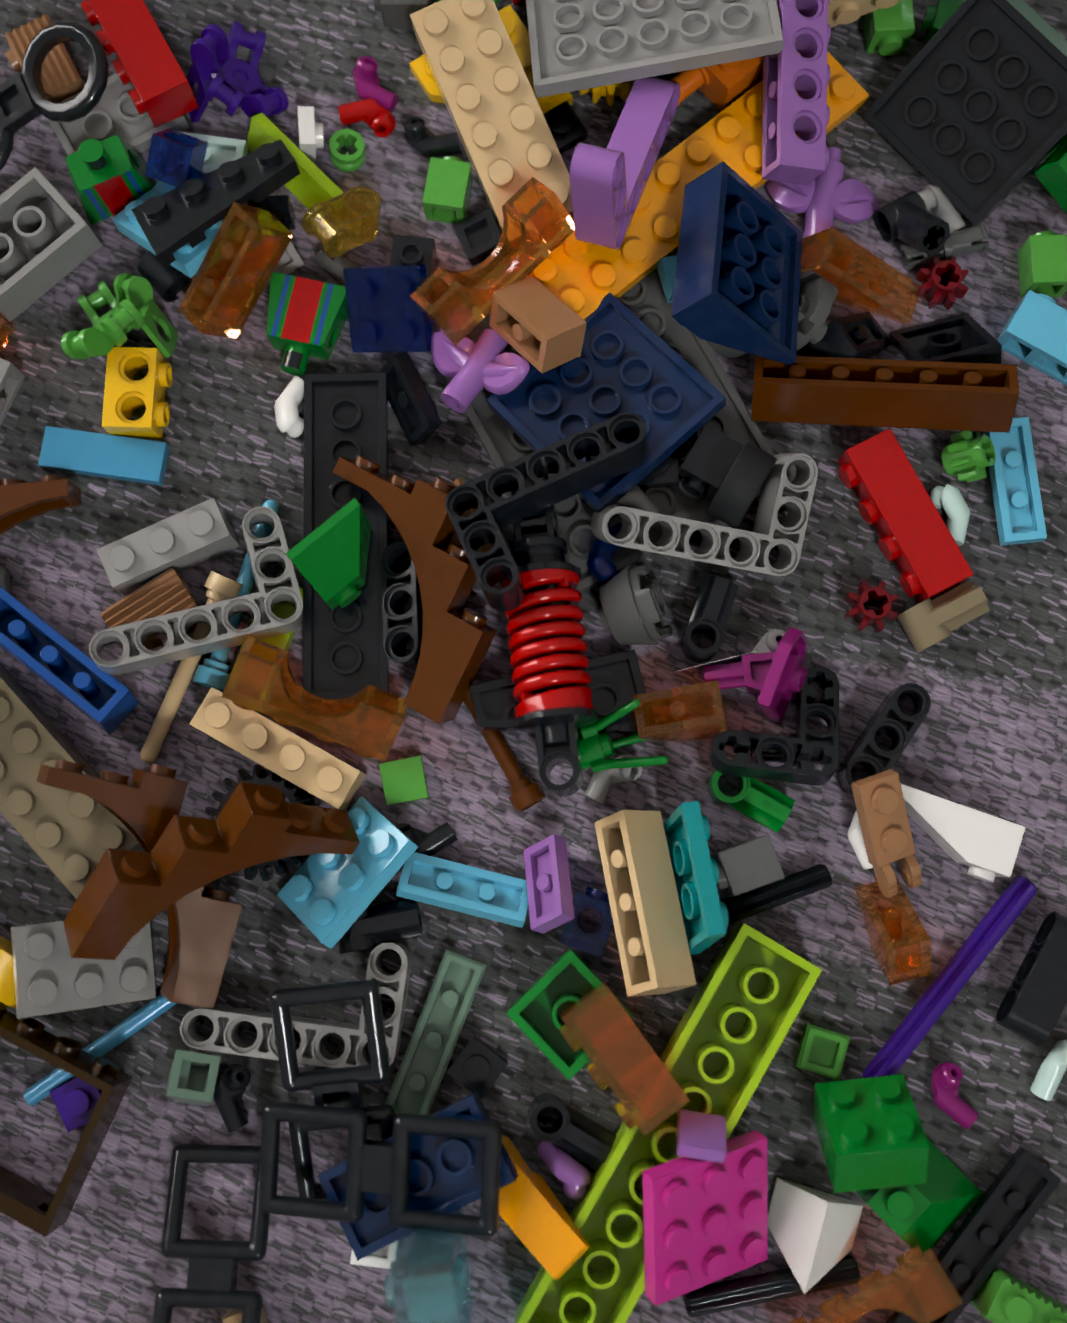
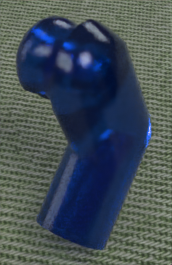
M618 522L608 530L611 536L617 535L621 531L622 523ZM597 538L590 545L586 566L589 573L593 572L595 578L603 582L616 573V566L610 559L612 558V553L621 546L609 544Z

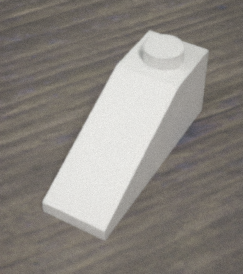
M901 784L907 814L956 863L969 867L968 875L992 883L995 876L1011 877L1026 827Z

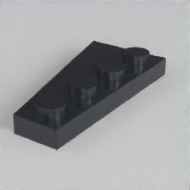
M281 139L273 143L263 144L256 151L235 161L225 162L218 169L197 179L187 180L180 187L159 197L149 198L142 205L131 210L161 265L165 268L176 260L173 255L175 251L187 243L190 247L194 248L207 239L204 231L219 221H223L225 224L230 223L240 216L239 212L243 204L249 200L259 203L298 176L300 171L295 159Z
M635 649L589 659V665L584 671L591 675V681L587 687L592 689V704L597 712L598 720L633 699L640 700L639 707L600 730V732L654 734L656 729ZM512 676L469 686L479 730L517 731L514 729V719L516 718L515 708L519 703L513 696V690L516 685L512 682Z

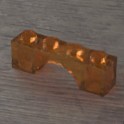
M534 177L529 179L502 206V234L494 251L486 260L478 266L465 271H451L440 266L410 295L430 322L455 346L491 312L494 291L525 279L575 231L574 221L556 193Z
M249 635L239 652L221 696L231 700L239 708L256 710L271 716L282 725L296 726L313 733L315 737L322 741L339 743L353 749L354 752L362 757L376 758L384 762L404 722L407 705L403 704L405 699L371 685H367L359 693L345 699L331 700L317 697L301 687L294 678L289 665L288 651Z
M918 1245L895 1259L900 1266L895 1271L884 1277L881 1270L878 1269L858 1281L857 1285L861 1291L845 1300L842 1293H838L820 1304L818 1307L822 1315L809 1323H856L862 1316L876 1309L896 1310L910 1316L918 1323H931L963 1304L965 1300L934 1250L929 1249L923 1253ZM801 1316L790 1323L807 1322L805 1321L804 1317Z

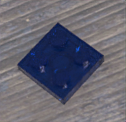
M426 264L357 266L343 269L352 352H428L431 350L432 326Z

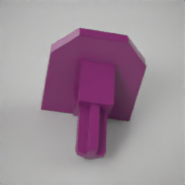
M790 627L780 640L775 652L742 655V662L704 667L703 681L706 690L714 691L746 687L748 692L759 695L757 704L767 719L781 725L793 692L801 691L807 675V668L803 667L807 640L803 631Z

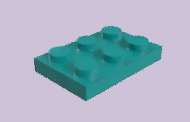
M699 801L681 803L663 824L690 955L703 952L723 937L728 927L727 908L723 902H720L716 886L719 882L718 864L714 858L710 857L707 842L710 838L709 821L705 815H702Z

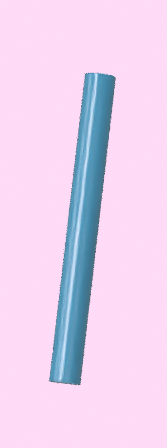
M162 994L158 995L85 1047L83 1051L94 1057H103L177 1003L170 1002ZM57 1067L23 1092V1097L30 1106H34L50 1095L51 1091L64 1085L75 1076Z

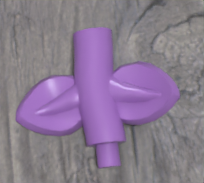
M828 147L829 161L826 171L807 185L773 180L766 184L767 194L780 209L788 213H805L803 243L808 247L820 249L831 247L834 217L850 224L861 223L870 218L874 210L879 207V202L865 184L855 179L842 180L845 165L840 162L842 150L837 147Z
M484 329L477 343L468 336L448 330L433 331L431 336V352L435 366L443 376L452 379L441 393L440 398L448 407L460 413L466 411L483 388L496 395H503L513 391L528 374L530 364L522 355L504 353L508 348V342L493 329Z

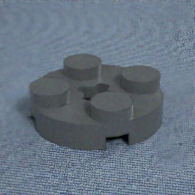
M813 270L804 271L800 275L797 350L804 347L808 342L816 344L824 337L828 329V324L825 321L838 294L837 286Z

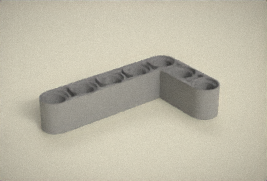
M779 453L774 457L777 460L762 485L753 532L619 505H609L600 512H594L591 518V529L599 540L616 546L774 576H786L797 568L800 560L818 477V468L811 456L806 454ZM791 462L795 464L797 469L795 479L792 482L786 476L788 465ZM785 504L788 515L786 520L780 524L777 513L779 508ZM618 513L622 519V528L617 535L611 536L607 529V523L612 515ZM655 522H659L662 526V536L656 543L652 544L648 537L649 529ZM699 530L702 542L696 550L692 551L689 546V538L694 531ZM735 538H738L741 544L739 554L731 558L729 546ZM774 546H777L779 557L773 565H770L768 560L769 552Z
M257 506L250 509L242 521L244 542L258 592L101 630L92 637L89 644V654L97 667L102 672L111 676L122 675L287 634L296 630L303 619V600L293 563L286 555L289 549L278 514L271 508ZM265 523L270 525L274 531L266 538H259L251 533V529L257 524ZM268 563H278L285 571L277 578H269L262 574L261 570ZM280 602H287L293 605L296 611L293 616L281 619L273 614L272 609ZM239 612L248 613L253 617L254 621L246 629L234 628L229 623L234 614ZM202 622L211 627L210 634L202 640H194L187 635L188 629L195 623ZM162 633L168 637L167 643L162 649L151 651L144 647L145 640L149 635ZM117 643L123 646V653L119 659L112 662L101 659L102 650L107 645Z
M398 941L384 942L376 946L370 954L366 973V980L375 981L379 986L380 994L389 995L395 1003L394 1014L390 1017H383L386 1044L389 1049V1067L397 1058L400 1050L412 957L408 947ZM385 949L395 950L400 955L402 964L398 972L389 973L382 969L380 956ZM363 1004L359 1024L291 1015L292 1026L301 1036L300 1047L296 1049L298 1063L329 1068L371 1065L370 1056L367 1052L368 1041ZM215 1005L214 1009L196 1008L188 1012L181 1021V1038L191 1048L279 1061L271 1012ZM200 1015L209 1017L213 1023L214 1030L210 1038L201 1036L197 1031L196 1022ZM242 1021L251 1022L256 1027L257 1038L254 1043L249 1044L241 1039L239 1027ZM328 1033H336L343 1038L345 1042L343 1054L333 1055L326 1050L324 1039Z

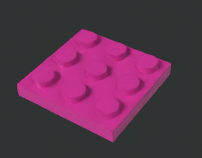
M757 1130L726 1140L724 1163L679 1157L643 1170L645 1296L655 1306L768 1260L767 1137Z

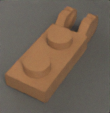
M889 769L852 782L851 787L868 861L873 865L880 892L887 898L898 893L896 875L889 864L894 861H898L900 873L906 886L911 889L922 884L919 863L913 855L916 852L898 772Z

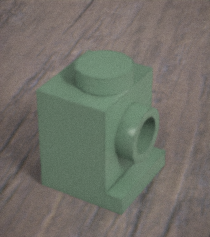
M175 1050L167 1082L166 1097L173 1098L172 1102L208 1107L213 1101L221 1056Z

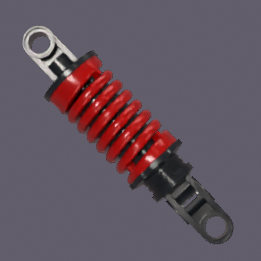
M548 474L541 477L542 480L550 479ZM511 491V497H512L513 495L516 494V491ZM554 504L512 523L515 542L511 543L508 548L518 567L525 588V596L520 606L505 612L509 621L507 624V634L511 637L509 639V650L512 652L510 665L514 669L512 672V682L516 685L513 690V696L519 703L515 708L514 729L521 732L535 733L540 779L552 794L559 797H567L576 793L583 782L578 728L589 726L595 723L598 718L592 704V689L587 687L591 681V675L584 671L589 665V659L583 655L587 650V642L581 639L586 632L585 626L580 623L584 617V612L577 606L581 602L582 594L577 589H574L580 582L582 576L581 569L572 563L566 562L565 555L568 553L567 541L559 537ZM501 580L500 585L504 589L507 586H509L512 581ZM563 763L570 765L573 768V774L568 782L554 784L550 781L551 770L556 765Z

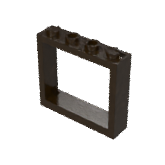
M0 1002V1037L102 1091L55 1195L0 1166V1212L46 1237L66 1223L132 1080V1076L121 1071L120 1065L114 1060L105 1057H94L83 1051V1046L78 1041L68 1037H57L45 1031V1026L40 1021L30 1017L17 1018L15 1014L7 1010V1005Z

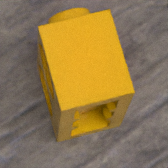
M113 347L107 354L102 427L110 435L162 440L163 427H168L170 422L169 404L165 402L166 387L170 388L172 386L173 371L171 364L167 362L158 348ZM149 369L143 379L134 380V376L139 370ZM146 407L145 413L140 419L131 420V415L136 409Z

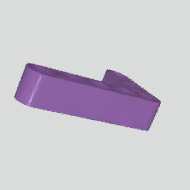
M656 77L635 80L607 148L581 142L576 146L570 165V188L576 240L616 250L621 247L674 118L680 96L679 82Z

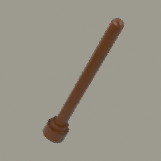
M468 690L464 703L477 724L470 691ZM480 730L511 784V787L508 788L511 793L509 800L517 813L523 812L545 799L547 796L539 782H533L530 776L526 777L501 732L499 730Z

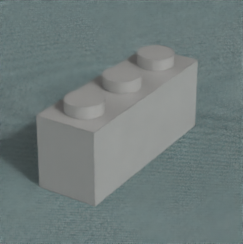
M213 497L96 550L112 588L127 596L171 567L179 573L184 572L239 547L240 543L225 509Z

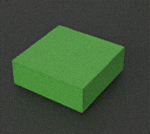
M421 755L379 763L386 806L430 798Z
M805 1023L794 1066L839 1080L850 1036Z

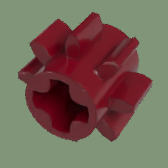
M935 256L929 264V269L921 268L917 274L916 279L923 284L915 295L916 297L923 296L929 302L928 309H932L935 305L943 304L947 310H950L956 302V298L962 299L969 289L966 285L961 284L969 271L962 270L956 263L955 257L940 262V259ZM940 280L945 282L944 286L940 284Z
M864 580L858 585L860 595L849 592L844 599L851 603L852 607L844 617L849 619L853 617L858 622V632H861L866 626L872 625L874 631L879 633L884 629L882 618L887 621H893L897 618L898 614L891 610L892 603L898 599V595L890 596L884 590V581L876 587L870 588L868 582ZM867 601L870 604L877 603L879 609L876 612L873 609L865 610L863 604Z

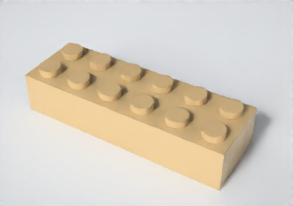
M441 0L410 14L417 41L510 254L574 226L569 172L494 0Z

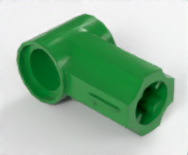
M715 770L709 776L707 787L713 800L727 805L774 833L779 832L795 803V800L760 780L743 776H735L739 782V790L735 796L729 797L721 793L718 788L719 777L724 773Z

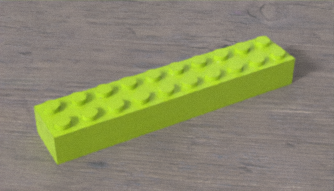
M739 921L736 922L616 1133V1138L609 1155L598 1170H595L590 1179V1184L587 1185L586 1195L578 1200L570 1214V1218L590 1247L558 1280L553 1279L541 1265L515 1311L514 1323H626L645 1289L643 1170L682 1157L677 1156V1120L680 1109L725 1116L726 1140H728L822 969L747 924Z

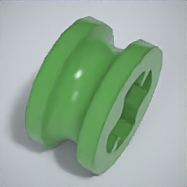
M351 129L338 130L331 136L329 140V155L331 163L335 168L345 172L359 169L365 161L363 137ZM345 146L346 150H348V146H353L354 154L349 155V152L346 151V155H342L340 148Z

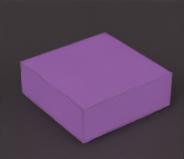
M680 1109L677 1120V1156L724 1163L726 1155V1117Z

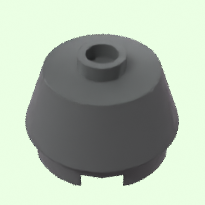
M648 563L636 567L627 565L600 587L602 606H599L601 621L607 631L611 630L614 638L620 645H657L658 640L669 637L673 633L670 624L663 625L662 616L669 610L657 578L649 581L646 576L650 572V565Z

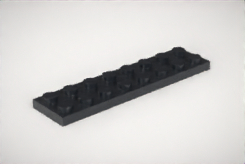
M386 372L304 374L303 539L354 498L361 505L371 524L366 581L359 588L361 594L351 604L344 608L338 605L332 610L303 576L304 702L390 701L389 659L383 648L380 567L381 555L389 545V515L367 490L333 473L339 457L356 460L357 455L360 454L381 464L379 472L388 476V392Z

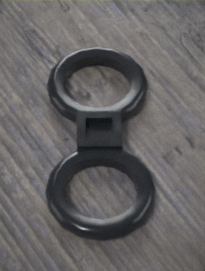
M57 22L43 28L29 43L22 61V72L15 73L0 84V170L9 159L13 150L14 133L40 115L51 121L72 122L85 117L100 102L107 87L109 65L103 45L91 30L75 22ZM65 41L78 42L87 54L89 62L88 80L82 92L75 99L63 104L53 103L43 92L40 80L42 64L46 55L56 45Z

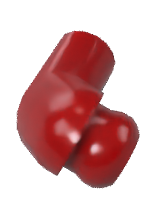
M374 98L338 106L339 117L343 126L364 122L374 131V135L379 138L389 137L395 129L396 123L392 112Z

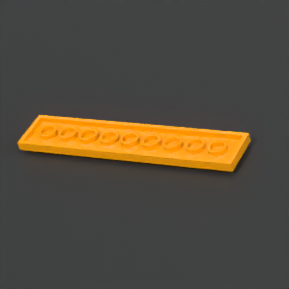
M828 51L827 64L830 66V79L827 85V105L830 109V118L826 127V134L863 106L869 97V94ZM763 80L655 162L625 238L618 250L576 240L575 226H572L516 269V280L521 281L534 276L585 320L598 309L602 299L609 292L618 299L654 271L661 258L671 257L678 252L685 185L722 161L755 190L768 180L762 179Z

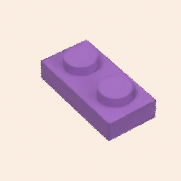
M552 834L523 850L531 930L542 934L575 918L566 838L556 834Z

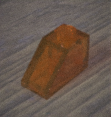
M718 680L632 696L633 699L640 700V706L634 709L639 739L691 742L714 738L718 733L729 730L723 693Z
M897 877L898 893L889 898L880 892L877 882L855 888L875 958L889 986L932 974L931 939Z

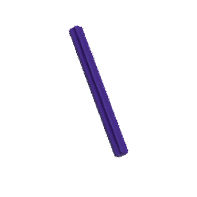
M1021 875L1016 876L866 1067L862 1073L863 1078L895 1075L1034 897L1037 889L1030 880Z

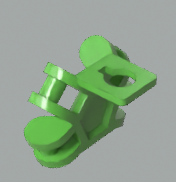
M121 273L114 280V291L103 279L97 284L99 289L88 296L83 293L77 297L79 304L90 318L93 326L82 329L80 332L76 330L66 332L61 338V346L64 353L72 359L81 360L107 355L115 345L122 346L127 342L126 334L132 329L139 330L142 328L166 358H169L174 354L178 332L153 301V288L150 282L141 276ZM109 303L112 309L101 316L98 310ZM154 321L158 322L163 328L166 341L158 333Z

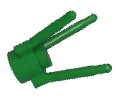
M633 699L595 723L580 728L582 735L579 736L582 769L592 768L593 773H597L606 769L667 764L669 762L667 756L608 758L615 756V749L674 732L675 726L669 724L656 727L654 734L636 733L615 740H611L608 731L600 733V730L640 706V700Z

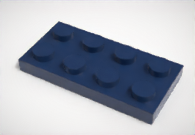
M477 1091L430 1115L492 1121ZM411 1134L408 1209L453 1213L480 1199L483 1140ZM393 1135L381 1141L393 1142ZM503 1142L501 1147L500 1188L516 1181L519 1176ZM347 1159L317 1175L328 1200L346 1202ZM365 1192L362 1219L356 1223L339 1221L357 1261L417 1231V1229L394 1227L390 1223V1194Z

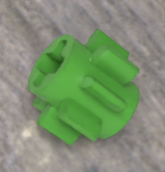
M960 431L951 434L953 444L944 447L942 450V462L946 472L952 477L958 475L959 482L966 480L970 483L986 478L985 468L994 465L996 460L995 448L991 439L987 435L980 436L979 431Z

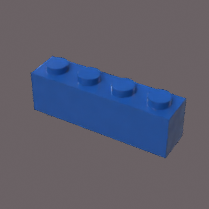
M0 587V647L106 733L111 735L139 704L131 691L110 674L102 672L93 660Z

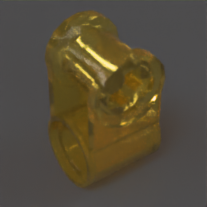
M358 186L351 188L339 196L312 206L303 217L302 227L310 236H316L323 244V251L329 257H340L347 251L377 238L380 225L381 197L378 192L368 187Z

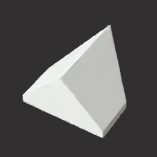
M776 1177L768 1206V1228L805 1294L852 1250L863 1205Z

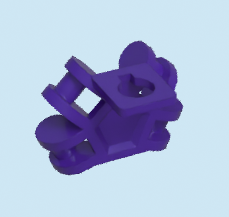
M237 21L233 22L228 38L225 32L215 24H209L204 28L201 38L196 39L190 47L193 63L186 77L192 92L195 83H198L199 86L197 90V104L199 108L189 112L192 122H199L209 101L212 102L215 98L227 106L225 113L230 117H233L240 108L250 120L251 117L260 113L269 118L271 114L278 115L288 109L289 103L285 91L278 86L266 87L258 68L266 41L265 32L257 30L255 33L243 29V24ZM239 45L250 49L247 62L235 58Z

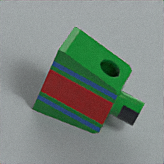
M114 135L102 141L87 139L80 144L77 152L68 155L65 159L74 189L91 225L120 213L130 202L137 200L156 185L145 160L120 136Z
M272 271L267 337L274 349L284 351L280 367L282 371L295 376H303L309 356L324 360L330 359L353 306V299L347 286Z

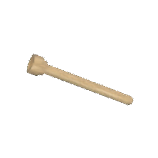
M210 571L204 585L208 588L205 594L208 597L206 604L237 597L242 584L214 571ZM202 622L197 623L191 639L202 640L210 634L211 627ZM202 655L180 661L140 752V758L144 763H152L156 760Z

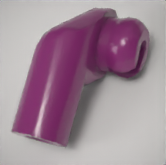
M370 56L358 58L356 67L353 69V79L357 95L361 100L374 98L389 111L393 112L399 97L397 94L380 86L376 60Z
M952 1062L938 1064L931 1074L932 1100L940 1110L962 1128L968 1129L976 1121L978 1112L959 1097V1079L963 1078V1072L957 1064Z

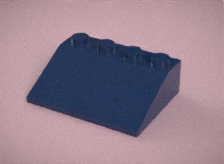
M724 161L685 185L671 317L700 339L790 365L796 362L803 232Z

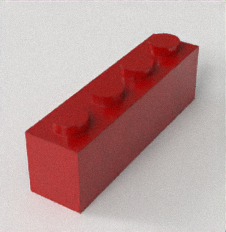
M85 0L80 3L91 26L100 25L101 30L97 31L96 34L107 56L116 54L118 59L112 61V64L122 84H132L134 89L128 91V94L139 115L147 113L154 127L157 128L199 108L187 78L143 0Z
M890 428L847 449L838 461L840 465L838 467L839 477L846 488H853L860 500L858 503L859 512L868 525L873 524L881 537L878 540L881 552L888 561L894 560L902 574L899 576L900 585L908 597H915L919 604L962 583L974 574Z

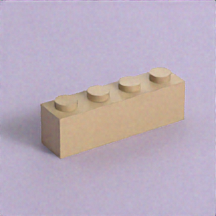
M213 687L210 688L190 722L191 726L340 810H347L367 775Z
M621 810L594 822L627 997L667 994L697 985L661 811Z

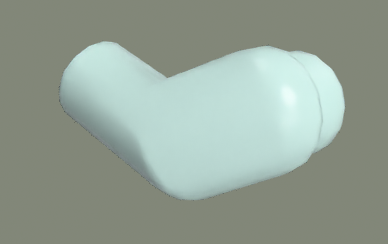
M947 484L945 487L936 486L932 489L930 498L937 509H944L948 516L946 526L957 546H962L965 542L970 509L957 487Z
M1067 1039L1056 1042L1042 1062L1030 1088L1033 1094L1043 1100L1051 1101L1067 1069Z

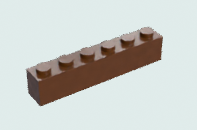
M756 355L751 421L1009 433L1019 397L1017 365L796 356V362L787 365Z

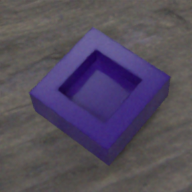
M79 1078L50 1092L67 1132L89 1121L102 1093L101 1090Z

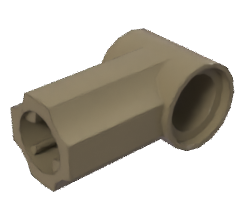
M970 580L945 592L934 600L929 598L899 614L897 619L914 649L919 653L951 636L950 632L990 610L987 604L988 599L983 590Z

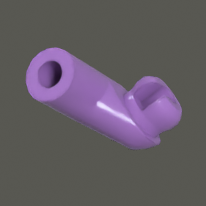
M542 1141L538 1146L537 1154L550 1171L560 1181L564 1182L562 1188L564 1194L573 1199L584 1197L587 1193V1185L591 1182L588 1170L563 1149L551 1142Z

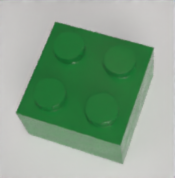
M571 948L557 959L507 1009L506 1013L568 1080L633 1017L632 1012Z
M903 1074L814 1083V1123L834 1193L926 1184L929 1144Z

